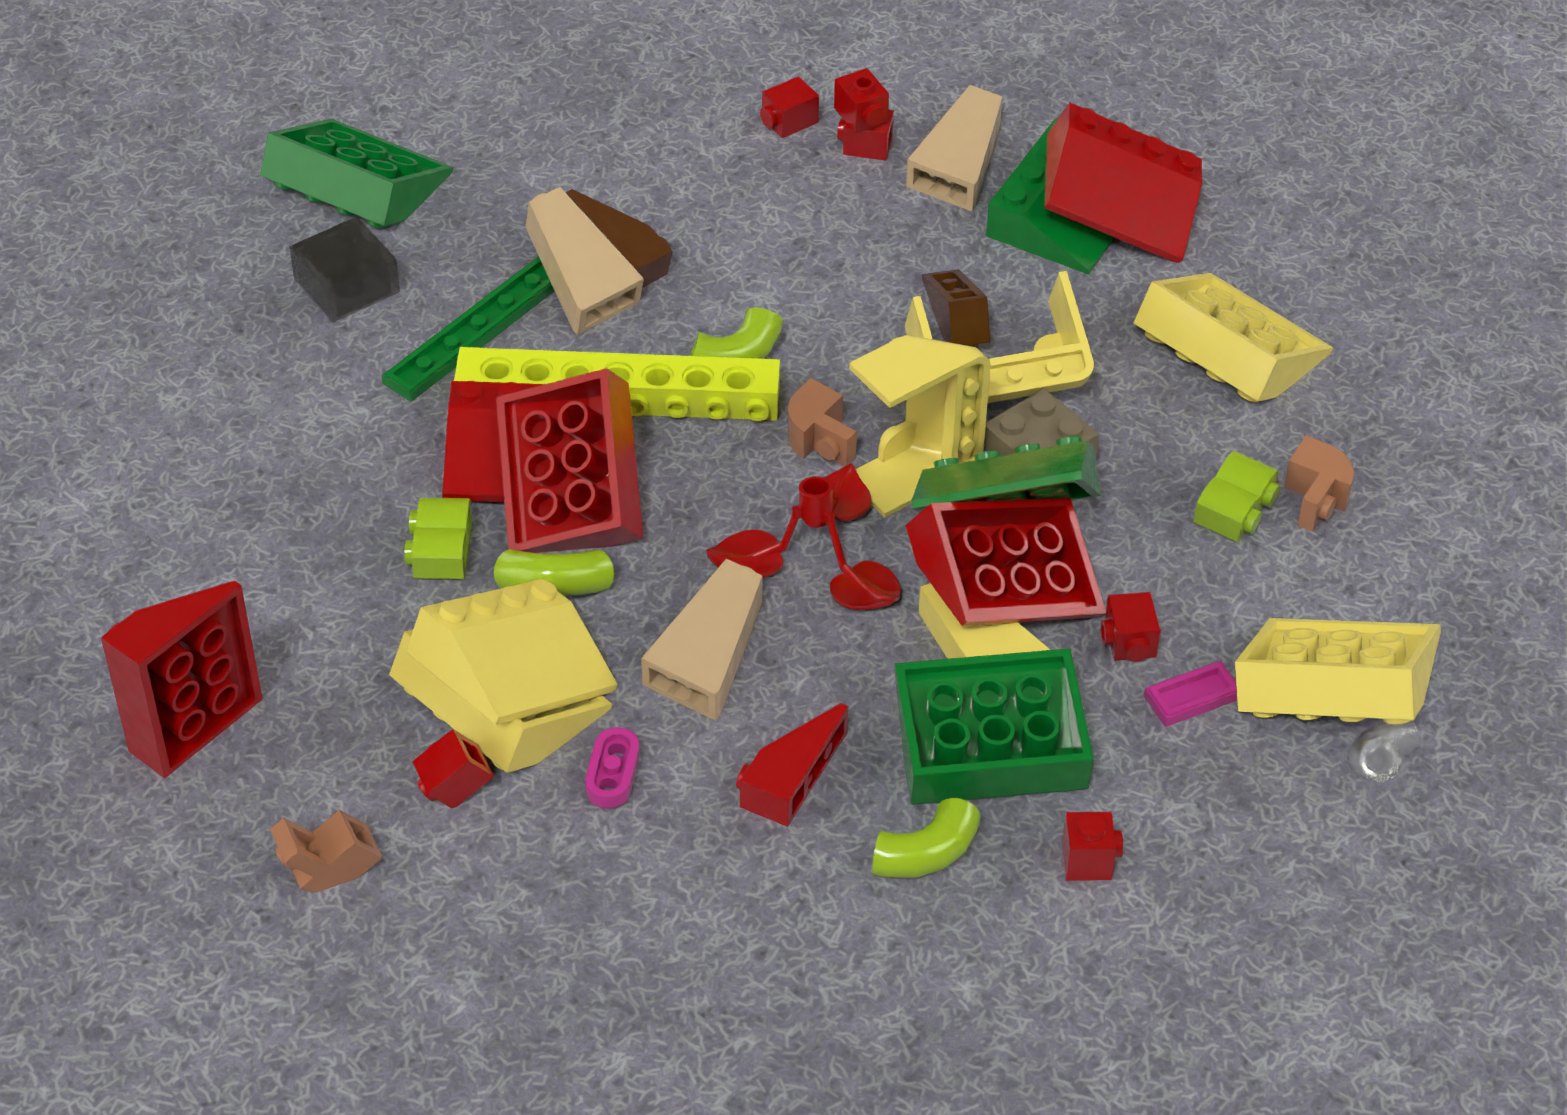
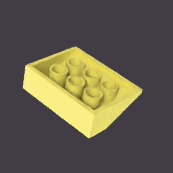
M1212 273L1151 282L1134 320L1135 325L1145 330L1147 338L1157 343H1166L1176 350L1175 354L1179 358L1207 369L1206 374L1219 382L1231 384L1238 389L1237 393L1242 398L1251 402L1278 397L1330 355L1334 349Z
M543 579L421 607L406 649V653L495 725L608 694L616 690L618 685L572 602L559 593L555 585Z
M1269 618L1235 661L1238 712H1253L1254 716L1261 718L1273 717L1278 714H1296V717L1302 720H1313L1321 716H1339V719L1345 722H1358L1365 718H1379L1388 724L1407 723L1416 718L1424 705L1441 634L1440 624Z
M413 630L403 633L389 676L403 686L408 694L416 697L432 710L438 719L445 721L454 730L477 743L482 753L491 759L497 768L504 770L506 773L540 763L612 707V703L601 695L495 725L406 653Z

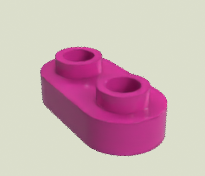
M621 727L609 728L601 732L595 740L585 777V786L588 800L597 807L606 809L618 807L624 804L631 794L640 757L639 740L632 731ZM614 753H621V754H623V756L618 757V756L612 755V754H614ZM605 788H613V790H603V789H605Z

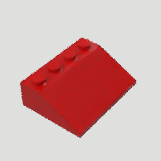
M1069 102L1047 135L1045 208L1175 263L1182 262L1202 187V158L1195 156L1190 151L1181 150L1164 143L1157 137L1148 136L1136 131L1122 122H1115L1096 114L1089 108H1082Z
M605 368L496 397L508 550L515 549L532 553L612 547L644 539L630 390L627 381Z
M451 381L442 498H469L470 501L504 502L496 397L545 384Z
M1071 498L931 503L905 525L918 567L961 626L1103 617L1106 613Z
M235 580L136 610L123 621L113 625L101 637L128 751L164 779L263 700L242 585Z

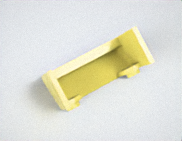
M1067 271L1058 273L1048 300L1057 333L1041 337L1036 342L1033 351L989 359L991 366L988 403L1032 396L1042 389L1054 392L1077 388L1089 380L1093 371L1094 361ZM921 296L913 297L904 326L906 334L932 339Z
M904 335L849 363V369L889 408L906 400L905 422L888 428L881 436L878 458L856 469L860 479L871 494V505L884 518L912 504V497L922 470L934 468V461L958 458L959 463L975 460V454L984 452L991 363L978 348Z

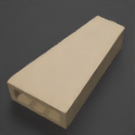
M969 85L907 159L906 187L973 212L978 202L1000 127L1002 96Z
M561 187L548 193H541L529 201L525 227L572 330L577 335L640 302L644 278Z
M725 559L641 658L642 685L716 721L723 710L762 605L763 576L747 566H741Z

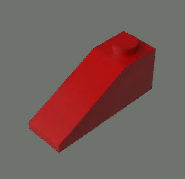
M840 703L761 748L752 763H745L738 774L736 788L740 789V808L788 827L848 733L849 706Z

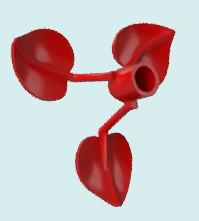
M852 463L826 477L812 476L800 482L799 505L792 507V516L780 543L777 544V539L768 532L751 529L735 533L725 538L715 547L706 549L707 557L717 568L720 567L725 559H728L741 566L751 568L765 578L782 569L783 558L780 553L787 550L797 522L801 518L809 527L820 528L825 525L828 526L838 565L843 574L835 576L830 582V594L838 604L849 609L867 610L890 605L894 601H898L901 595L900 584L896 576L884 565L866 560L857 563L851 569L846 563L835 519L839 521L853 520L867 513L871 507V494L860 479Z

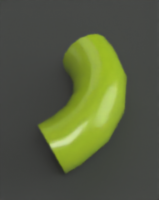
M749 308L746 310L739 329L732 335L719 337L698 332L690 356L764 359L769 355L777 341L784 320L773 311L764 308Z
M509 549L498 557L494 566V579L500 588L543 579L555 585L557 591L563 596L582 595L609 589L614 579V568L610 557L602 550L570 554H542Z
M949 798L938 804L931 823L921 830L911 833H894L881 830L875 845L872 874L885 878L915 879L944 870L966 853L978 830L981 819L980 811L975 805L966 800Z

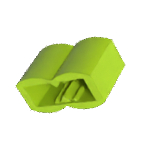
M1232 451L1221 465L1216 476L1208 483L1196 503L1193 522L1236 542H1239L1246 532L1253 534L1260 523L1263 507L1271 508L1278 497L1281 488L1279 484H1276L1279 470L1239 452Z
M420 497L417 510H410L409 533L413 535V540H406L404 559L405 565H412L413 578L465 579L472 527L471 501L469 498Z

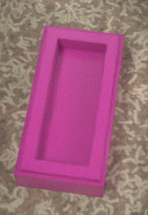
M1220 660L1146 687L1144 698L1163 725L1167 727L1237 701V686L1235 679Z

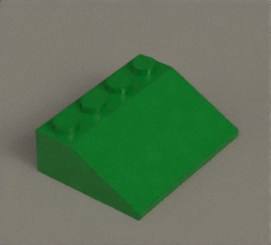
M1055 118L988 203L986 237L1089 275L1115 240V237L1045 208L1047 135L1058 119Z
M327 119L269 132L260 176L273 180L274 186L278 188L297 190L304 193V197L307 200L336 206L335 210L339 213L361 216L367 219V224L373 227L388 228L391 224L405 221L450 176L454 167L334 119Z
M1072 436L1056 440L1057 446L1040 449V444H1025L1015 447L1016 453L999 456V451H986L975 454V460L959 463L958 458L937 460L933 462L934 468L922 470L912 497V507L920 513L931 503L1071 498V501L1101 496L1094 447L1088 441H1082L1080 436Z
M1070 648L895 663L894 670L904 767L911 805L937 803L949 798L970 800L1089 788L1094 758Z

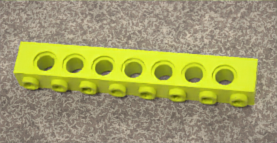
M474 347L459 348L454 381L548 384L607 368L629 383L632 416L698 417L715 420L723 418L749 419L753 421H777L780 359Z

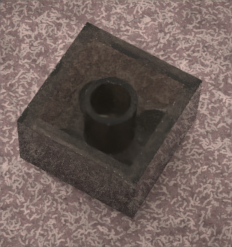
M357 216L289 246L294 280L333 323L400 292L397 259Z

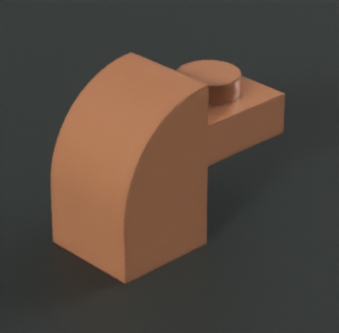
M812 378L793 394L788 404V441L798 456L804 459L815 450L824 459L833 460L844 467L856 459L857 431L842 424V394Z
M1307 435L1289 460L1284 488L1304 495L1297 526L1313 532L1321 519L1327 521L1330 518L1334 508L1345 512L1349 501L1354 470L1350 460L1342 451Z
M341 810L334 813L313 832L284 817L270 828L278 846L275 849L277 857L284 866L293 871L300 889L305 891L320 892L357 879L383 858L368 825Z

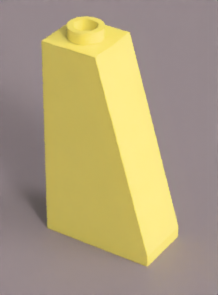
M931 583L920 586L919 615L948 659L1050 650L1018 622L961 626Z

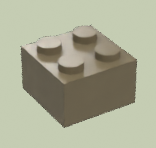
M1042 389L986 422L984 452L999 451V456L1016 453L1015 447L1040 444V449L1057 446L1056 440L1080 436L1082 441H1088L1094 447L1096 460L1099 433L1046 389Z

